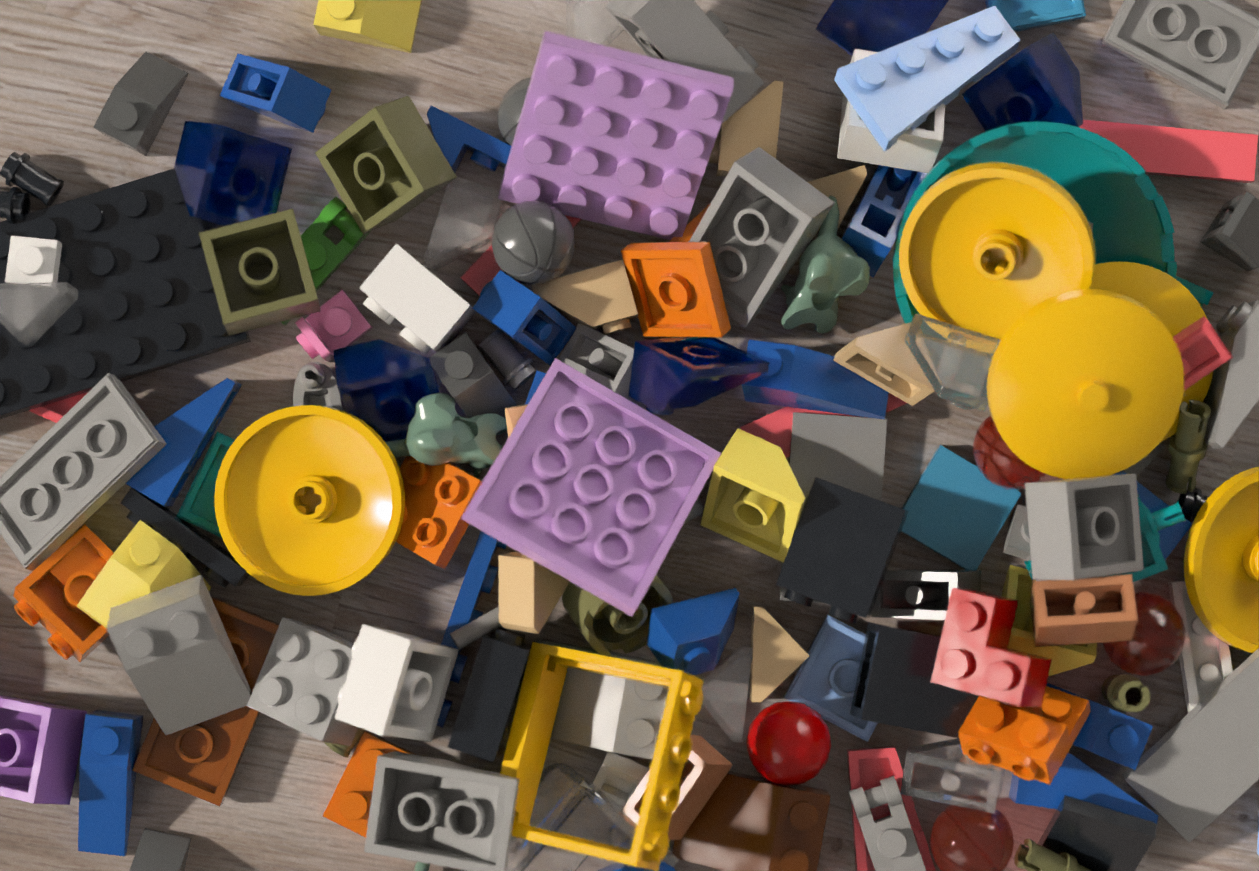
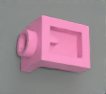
M341 290L320 307V312L310 314L306 318L301 317L295 322L301 330L296 339L312 359L320 355L327 362H330L373 328L344 290Z

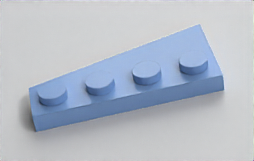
M992 6L838 68L834 81L885 152L897 143L898 137L909 129L913 131L926 121L928 114L941 104L947 105L956 98L960 90L971 81L977 82L1015 53L1020 43V38L996 6Z

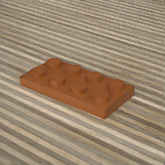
M211 596L250 689L253 692L279 624ZM244 706L166 736L154 718L132 771L221 806L260 712Z

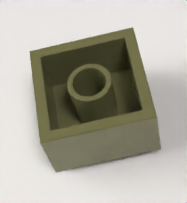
M409 95L374 107L315 152L363 234L397 221L457 178Z
M293 209L199 233L223 324L228 336L321 311Z

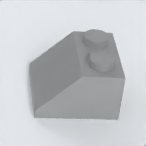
M1136 474L1054 479L1025 483L1033 580H1078L1143 570Z

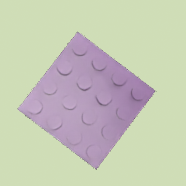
M544 31L500 184L498 199L517 204L524 201H543L558 208L567 216L671 240L673 237H682L734 89V78Z
M555 358L461 519L632 616L642 601L722 453Z

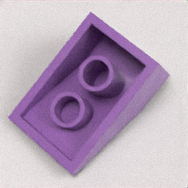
M0 695V796L33 804L70 805L87 711Z

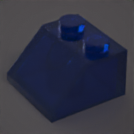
M834 0L815 30L852 56L855 49L880 52L927 33L949 0Z

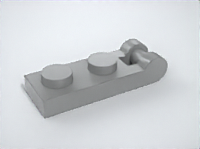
M894 776L880 780V786L865 791L863 787L848 791L875 871H926ZM887 803L891 815L874 821L870 809Z

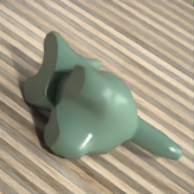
M832 195L828 198L835 203L820 226L818 237L809 243L800 257L799 275L795 286L784 284L781 286V290L785 293L786 305L788 307L781 319V324L785 329L790 330L800 324L813 323L818 333L824 334L829 332L836 325L838 319L839 297L860 295L868 287L870 267L867 261L858 257L855 249L837 236L840 213L837 199Z
M434 393L424 396L416 403V414L408 425L406 438L388 441L386 444L389 446L394 457L412 456L417 461L431 466L445 463L469 464L473 468L474 476L478 478L483 469L493 465L502 450V446L496 440V436L506 432L507 424L504 417L495 413H486L470 418L458 416L455 410L454 398L446 393Z

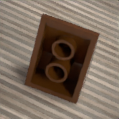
M728 771L682 839L674 840L671 857L722 871H817L831 796L824 789L803 785L784 786L773 783L766 778Z

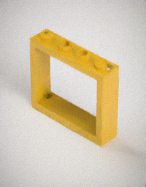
M532 642L500 770L502 775L520 779L512 837L652 871H659L660 862L668 851L669 837L667 833L672 812L675 811L680 801L679 782L683 765L689 759L692 750L690 736L695 715L699 713L702 707V685L704 680L679 670ZM568 668L669 688L631 850L529 826Z

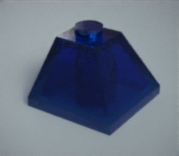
M1054 32L1025 47L962 93V96L985 131L1021 122H1054L1075 127L1083 125L1080 71Z
M185 121L174 168L189 215L218 225L228 226L277 213L292 148L219 124Z
M679 337L635 341L628 396L645 404L646 410L651 413L671 415L675 409L695 407L767 373L769 362L715 337Z
M381 339L333 350L337 386L346 412L367 423L385 442L405 439L408 425L416 414V403L424 396L440 393L430 358Z

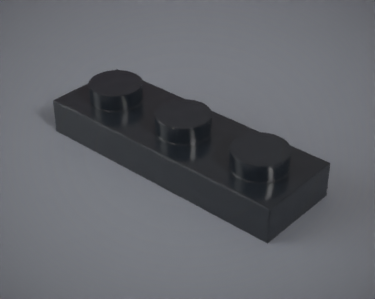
M130 488L120 502L130 510L126 517L136 525L141 520L152 529L153 527L168 537V541L177 546L187 559L192 555L205 564L206 567L203 573L220 586L226 588L229 583L235 587L240 586L249 577L250 574L237 563L231 553L187 521L177 517V514L166 506L159 504L133 488Z

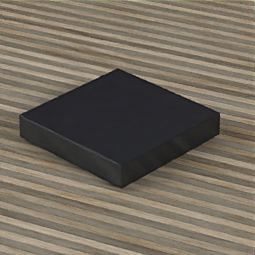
M1064 796L1038 844L1058 854L1063 852L1069 853L1076 857L1078 864L1093 871H1135L1156 837L1157 823L1073 797Z

